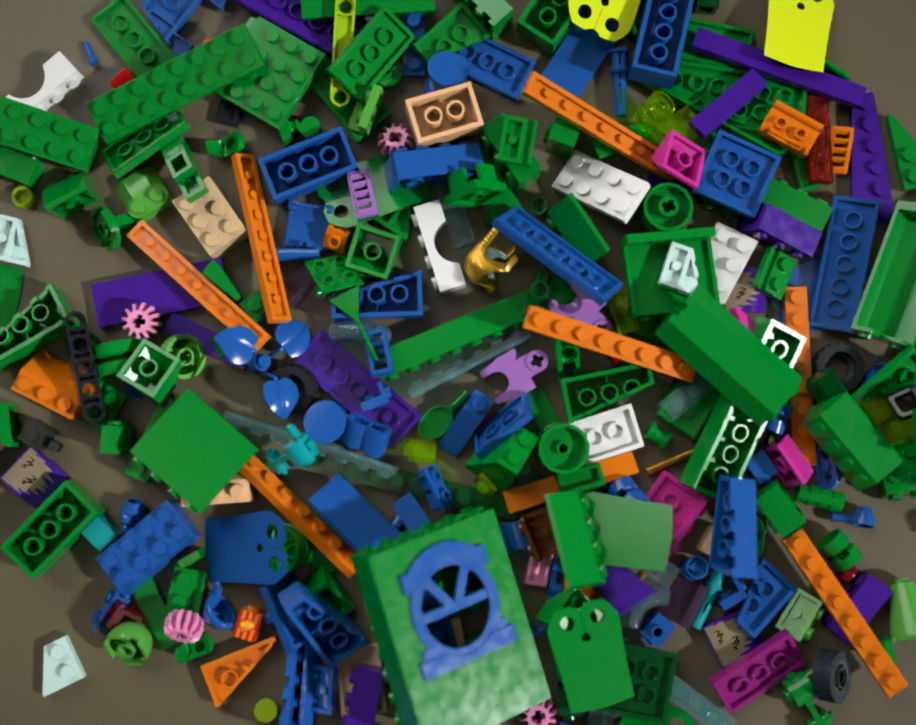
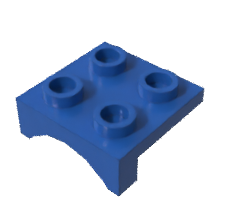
M289 199V214L284 246L295 248L321 247L322 251L328 252L329 249L322 245L327 227L330 224L323 212L325 205H313ZM326 205L329 209L327 214H332L333 206Z

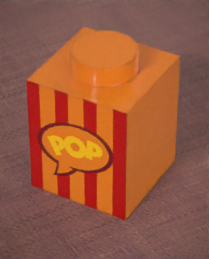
M254 604L241 608L232 636L254 643L259 638L264 622L265 612L261 611L262 608Z

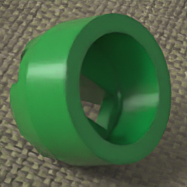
M536 197L532 200L530 207L534 214L542 216L548 212L549 204L545 198ZM539 202H542V212H539Z

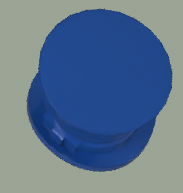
M442 51L431 56L427 64L430 76L424 84L425 94L466 83L465 79L469 74V65L465 58L451 51Z
M325 399L318 401L310 406L304 416L305 432L317 443L335 442L340 439L344 432L348 413L335 400Z

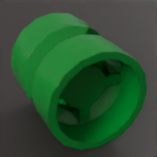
M840 528L830 531L817 545V548L825 557H831L830 562L839 572H844L853 567L863 555L854 543H848L849 538Z

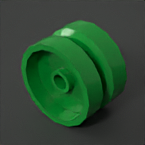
M670 182L660 183L651 188L641 202L638 211L639 222L646 232L682 230L692 217L694 208L692 198L688 191L679 184Z
M142 339L116 340L93 346L94 360L103 362L96 366L98 379H119L116 375Z
M553 422L545 425L537 434L539 439L534 446V452L538 461L545 468L558 474H570L578 471L585 464L589 455V442L579 427L566 422ZM561 444H564L565 447L562 448V450H561L562 452H560V451H559V446H560Z

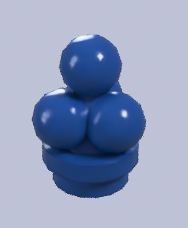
M127 498L121 505L120 519L123 524L121 527L123 534L127 533L145 518L143 514L145 509L143 501Z

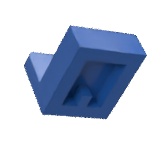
M382 381L377 382L381 395L377 396V393L364 397L365 401L360 403L363 412L366 413L390 404L389 398L392 397L388 384L384 385Z
M727 576L734 589L727 588L718 594L719 597L715 599V602L720 609L725 611L748 597L744 591L747 587L741 578Z

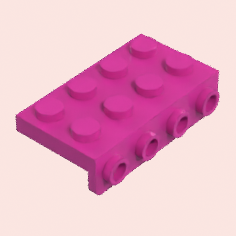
M663 470L646 496L650 502L673 506L672 535L676 539L670 546L669 558L672 553L675 554L682 545L680 541L683 536L691 533L695 526L693 522L697 516L701 517L707 510L708 506L706 504L708 499L680 482L679 479L666 470ZM651 571L655 575L658 573V571Z

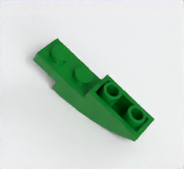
M183 135L161 148L173 179L179 184L186 200L190 204L209 193L195 164L197 162Z

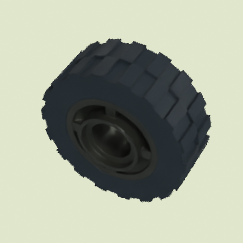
M823 648L816 655L811 680L814 695L818 700L839 704L846 699L851 684V665L844 651Z

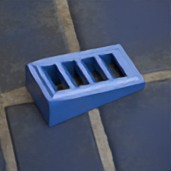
M386 328L365 331L369 339L382 336L383 340L371 342L373 347L384 345V349L376 350L375 352L377 356L386 355V358L374 361L365 342L371 377L379 378L395 374ZM388 365V368L378 370L375 368V366Z

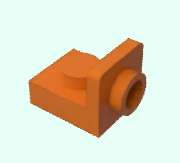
M329 224L322 245L342 254L356 226L349 228Z

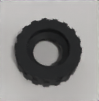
M833 343L817 350L815 356L811 359L812 375L827 368V363L831 358L840 357L848 364V372L841 378L848 386V391L857 387L858 383H861L862 377L865 374V363L863 362V356L859 354L856 348L849 344Z
M288 364L279 367L271 373L277 376L278 380L282 378H295L303 386V393L298 398L297 404L290 415L299 414L307 410L315 403V399L318 397L319 385H317L316 376L314 377L313 372L308 370L307 367L300 366L299 364Z

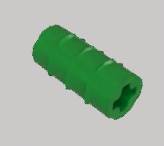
M805 483L795 487L793 500L840 513L845 504V494Z

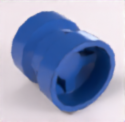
M693 556L680 563L679 572L685 580H698L706 576L708 564L704 558Z

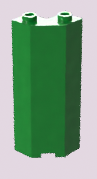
M898 200L851 329L858 332V337L878 340L889 344V348L901 352L909 345L914 347L916 343V202Z
M699 285L694 287L682 299L678 307L660 324L654 333L759 427L766 421L768 423L772 422L778 416V411L801 389L799 385L803 377Z

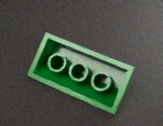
M847 391L808 408L802 425L857 491L878 484L902 463L903 459Z
M577 490L545 494L544 497L567 588L584 590L606 584L605 577L608 576L605 564L600 561L599 554L602 551L599 541L595 540L593 534L596 528L592 517L589 518L587 511L590 508L587 496Z

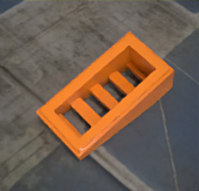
M832 126L827 130L824 173L847 175L854 137L853 127ZM834 144H842L843 148L834 147ZM833 153L842 154V157L833 156ZM831 162L842 163V165L832 166Z

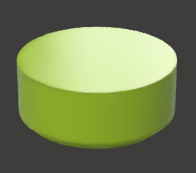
M21 185L13 190L11 199L16 206L28 209L35 204L36 194L31 188Z
M272 698L261 699L254 708L255 717L263 723L271 722L278 713V705Z

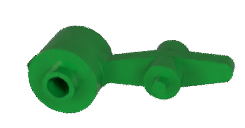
M813 667L804 673L799 670L796 673L792 671L785 675L787 679L781 682L784 689L782 694L789 704L793 702L797 708L805 705L811 718L805 721L806 725L831 724L833 722L831 717L834 714L831 711L827 712L825 709L818 713L811 702L815 698V693L812 689L813 685L810 681Z

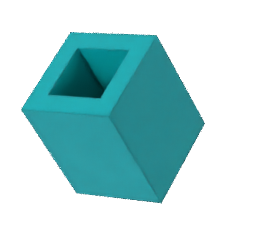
M105 515L97 516L81 532L99 552L105 551L123 535Z

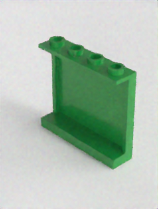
M714 227L626 234L620 240L631 320L639 319L640 323L653 321L654 317H661V320H665L686 296L657 285L669 244L672 241L694 249L695 266L699 275L697 278L698 285L720 303L711 246V238L716 236Z
M187 388L130 452L134 455L132 459L139 466L144 467L146 465L152 471L150 475L156 481L161 483L163 480L169 486L167 490L176 498L181 496L186 500L185 506L193 513L197 511L204 513L208 505L260 449L197 394Z

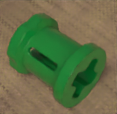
M653 421L642 437L650 439L658 445V449L662 450L668 444L673 434L665 432L657 426V422Z

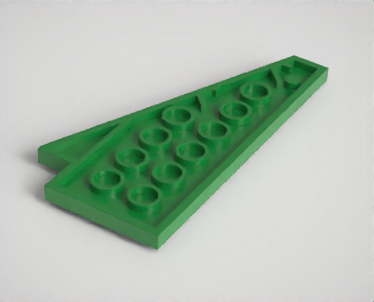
M681 60L677 78L672 89L642 82L639 83L697 115L748 73L749 70ZM761 75L769 83L767 87L719 128L774 154L780 155L781 146L765 137L763 138L757 131L776 99L806 115L807 91Z

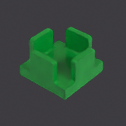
M476 164L478 177L470 182L466 168L460 167L447 175L450 193L443 197L446 206L478 208L507 191L506 183L497 180L492 164Z

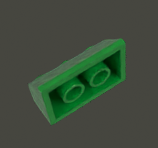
M573 193L567 195L547 212V220L545 222L551 231L555 230L559 237L596 263L605 257L610 250Z

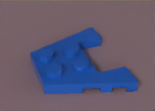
M145 0L141 7L176 57L194 49L191 43L177 33L203 0ZM207 0L222 12L231 2L230 0Z

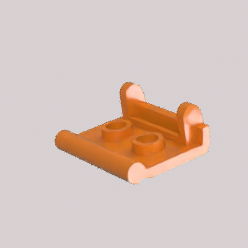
M776 99L757 133L763 138L765 137L796 154V156L805 159L824 125Z

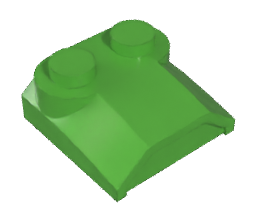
M153 165L139 169L122 180L115 188L127 207L128 213L137 224L141 220L144 222L149 221L174 205L172 201L175 198Z

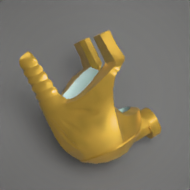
M492 228L471 250L464 263V270L470 281L476 285L483 286L488 294H491L497 287L493 272H508L518 261V256L514 255L519 248L517 244H514L509 250H506L503 246L490 245V242L498 233L496 228ZM500 257L508 261L501 263L492 259Z

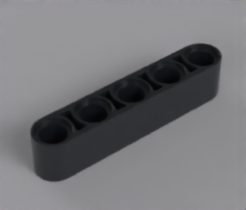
M72 311L63 318L62 329L80 415L85 422L96 423L104 418L105 408L87 321L81 312ZM69 317L79 319L80 325L78 328L69 326ZM75 339H80L84 342V349L82 351L74 349L73 341ZM80 361H84L89 365V371L86 374L78 371L77 365ZM85 384L93 386L94 392L91 396L83 394L82 388ZM90 406L98 409V416L95 419H91L87 415V410Z

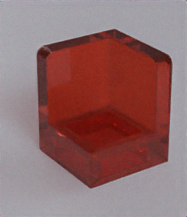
M119 599L115 600L104 617L106 627L111 630L121 622L135 620L141 622L143 619L140 609Z

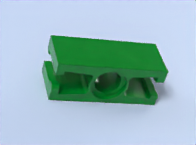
M552 337L554 363L559 378L565 377L563 365L568 362L572 364L573 369L571 370L573 375L581 374L579 346Z

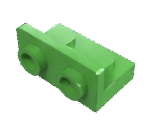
M374 84L372 89L367 91L361 102L356 103L348 124L350 130L369 136L384 97L383 87Z
M797 588L798 590L792 596L775 627L780 630L786 628L792 638L802 643L804 640L808 641L814 632V629L811 627L816 620L820 621L826 610L823 608L824 604L822 601Z

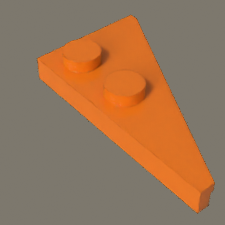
M276 634L200 666L216 708L225 701L277 642Z

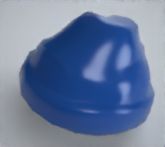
M215 581L203 609L204 623L216 630H230L236 625L237 615L232 605L221 596L223 586L218 581Z

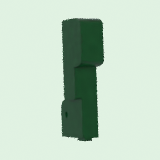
M832 367L824 368L806 379V389L818 403L843 392H848V386Z

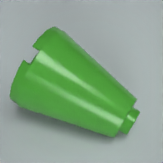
M908 578L895 579L894 584L890 585V590L893 591L890 595L891 642L915 640L916 585L914 582H909Z

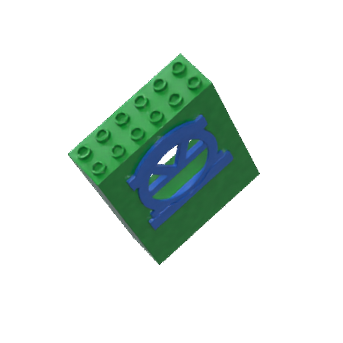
M469 506L461 509V514L454 515L452 513L440 517V522H426L420 525L421 529L405 530L399 533L400 537L384 538L378 541L379 545L373 547L371 545L363 546L357 549L358 553L351 555L402 725H497L552 698L493 508L484 509V506L475 508ZM459 565L454 598L452 600L431 580V576L445 566ZM471 570L480 578L484 588L464 596L468 571ZM426 588L443 605L422 614V596ZM488 598V620L482 634L474 642L460 648H450L435 640L428 631L426 624Z

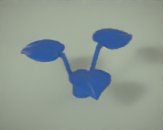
M296 320L280 323L275 329L274 336L276 342L281 347L267 355H256L257 349L254 346L257 343V336L250 328L233 326L218 333L213 339L230 362L237 365L247 363L248 370L251 373H261V376H267L274 380L264 383L262 388L263 399L277 417L286 419L297 404L299 398L298 388L292 380L288 378L278 380L277 376L268 373L267 370L271 367L270 358L283 350L291 358L298 357L307 350L310 342V333L307 325Z

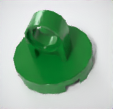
M99 206L91 210L90 219L95 218L96 224L92 229L101 247H107V251L118 249L121 245L120 233L128 231L136 225L133 217L129 213L114 217L112 212L105 206Z

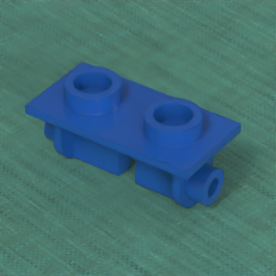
M435 464L416 472L418 475L416 478L423 492L428 489L432 492L426 495L432 510L439 513L454 505L452 495L446 488L442 475Z
M116 586L113 590L110 589L103 600L105 604L101 610L97 609L92 616L93 632L98 627L99 631L103 634L110 632L120 618L113 613L114 610L122 614L131 601V594L121 595Z

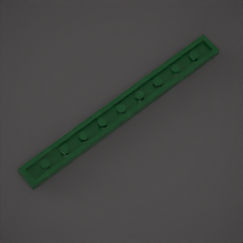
M320 450L312 464L307 467L303 465L297 468L330 477H335L339 473L347 481L402 494L411 492L414 497L427 499L426 495L432 493L430 489L423 492L416 478L418 477L417 473ZM443 480L446 488L452 495L454 502L452 506L460 508L473 506V508L484 506V509L493 508L496 516L516 521L518 512L509 514L503 494Z

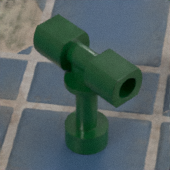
M542 272L536 273L528 291L529 299L525 302L521 313L522 316H526L529 305L541 308L542 304L540 303L545 300L549 293L548 286L552 278L550 275Z

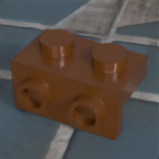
M547 506L523 514L519 519L518 526L521 534L527 538L529 543L527 544V549L530 556L534 557L536 562H539L543 557L558 553Z

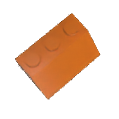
M40 350L21 368L11 390L71 420H78L80 410L70 364ZM78 369L80 373L86 374V372ZM85 384L82 388L85 396H90L94 390L90 384Z

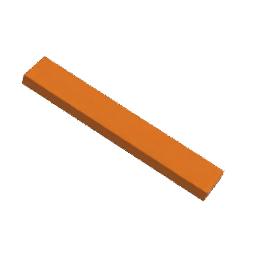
M632 451L598 461L606 483L616 481L623 476L639 473ZM554 475L502 493L509 514L544 504L546 503L545 494L558 493L560 491Z

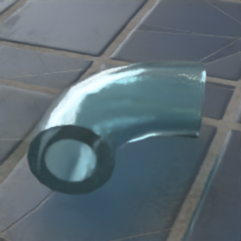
M354 319L337 320L330 324L328 332L334 342L351 341L365 343ZM360 320L365 331L385 327L374 322ZM385 327L388 342H390L392 333L389 328ZM382 336L370 338L369 340L370 342H375L383 339ZM384 345L378 346L377 348L383 349Z
M666 583L649 584L659 592L621 616V626L642 628L644 614L654 606L668 607L670 602V585Z

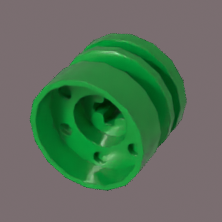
M292 523L284 524L286 539L283 543V549L287 555V573L306 566L314 552V544ZM276 526L267 528V534L271 539H274L278 534ZM258 544L257 551L262 552L263 547L261 544ZM272 556L269 560V566L272 571H277L280 567V561L276 556Z

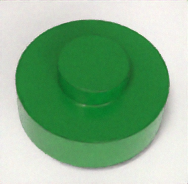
M395 61L376 84L383 87V89L397 87L402 80L400 65Z

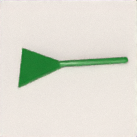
M360 286L330 299L329 301L355 320L374 361H378L377 354L359 320Z

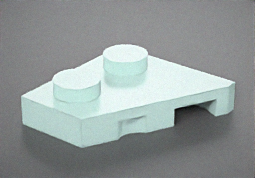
M0 214V260L30 268L31 263L22 220Z
M672 241L669 244L657 285L687 295L698 285L697 278L699 275L695 266L694 249Z
M68 635L44 646L43 697L87 676Z

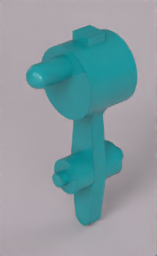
M294 424L286 426V430L292 437V440L282 448L283 454H280L276 448L272 450L269 447L265 450L267 454L264 457L268 462L264 463V465L269 470L274 469L278 475L282 473L285 476L289 473L287 469L290 466L287 464V461L290 460L296 468L303 465L307 467L316 460L315 456L319 453V449L306 432L300 434Z

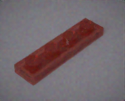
M810 95L806 101V116L823 124L824 127L808 154L809 182L829 185L834 182L829 99Z

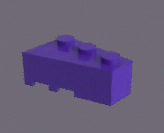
M770 203L761 204L753 220L741 215L735 228L736 231L789 253L790 257L798 260L813 257L822 235L821 231Z
M605 565L608 576L605 577L606 584L596 586L604 600L616 609L619 617L659 592L628 567Z

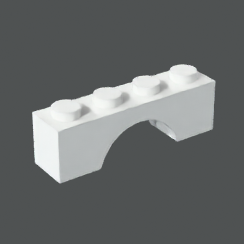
M58 51L43 64L45 72L44 84L35 95L28 98H16L8 95L6 98L47 111L54 103L60 102L70 89L76 88L84 76Z
M439 199L413 207L415 214H412L411 218L414 227H419L421 232L418 240L421 249L426 248L428 254L424 259L428 270L432 269L435 276L431 278L434 290H439L440 295L465 288L466 283L460 264L444 259L435 248V238L440 229L446 225Z

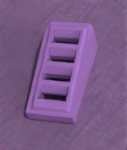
M368 169L348 172L346 175L356 219L379 215ZM368 187V189L355 192L357 189ZM370 196V198L357 201L358 198ZM372 204V207L359 210L361 206Z

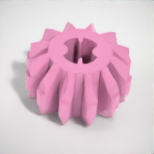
M392 122L390 129L384 126V133H379L378 135L380 140L378 141V148L381 149L384 157L389 156L390 158L397 149L406 148L407 151L415 149L412 131L409 127L404 129V124L402 123L396 127Z
M142 302L139 307L138 304L134 303L132 304V310L125 309L128 317H122L121 320L126 321L127 325H124L122 328L123 330L130 329L128 332L129 337L136 335V339H143L144 336L146 340L151 339V333L158 334V330L154 327L161 326V322H156V319L161 315L160 313L153 314L155 311L154 306L147 308V303ZM138 319H145V324H138Z
M173 609L165 619L164 634L169 636V639L176 640L177 642H183L184 644L187 642L195 643L203 634L204 618L199 616L198 613L191 612V610Z
M548 700L523 711L518 718L519 721H524L522 725H550L549 723L554 724L557 722L553 716L557 714L556 708H551L553 701ZM540 710V718H535V711Z

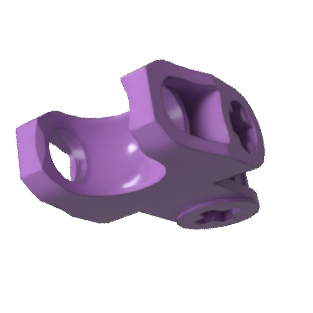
M572 285L571 288L577 294L573 302L565 305L551 299L547 303L551 312L566 317H573L575 320L611 332L613 331V324L608 319L607 313L602 309L607 302L600 307Z
M514 348L497 357L479 373L482 378L494 373H501L508 379L507 390L495 398L498 405L516 398L522 392L528 393L535 389L537 386L532 377L547 367L548 357L541 350H533L520 357ZM533 356L542 358L541 367L531 365Z

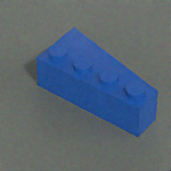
M463 141L453 146L450 143H444L436 148L420 146L416 150L407 151L406 148L395 150L384 165L388 192L397 191L396 187L401 185H407V189L422 184L424 181H427L429 184L445 180L447 175L460 167L466 168L468 177L477 176L475 165L484 163L480 143Z
M421 270L387 281L373 283L359 289V320L424 318ZM342 293L331 295V299ZM331 303V315L334 321L354 320Z
M719 475L709 567L734 578L757 579L756 480L743 476Z
M294 582L277 594L284 611L330 669L369 643L365 632L358 623L300 582Z

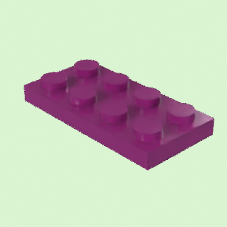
M784 628L709 678V681L730 714H733L787 678L785 675L792 671L796 672L805 666L806 662L790 632Z

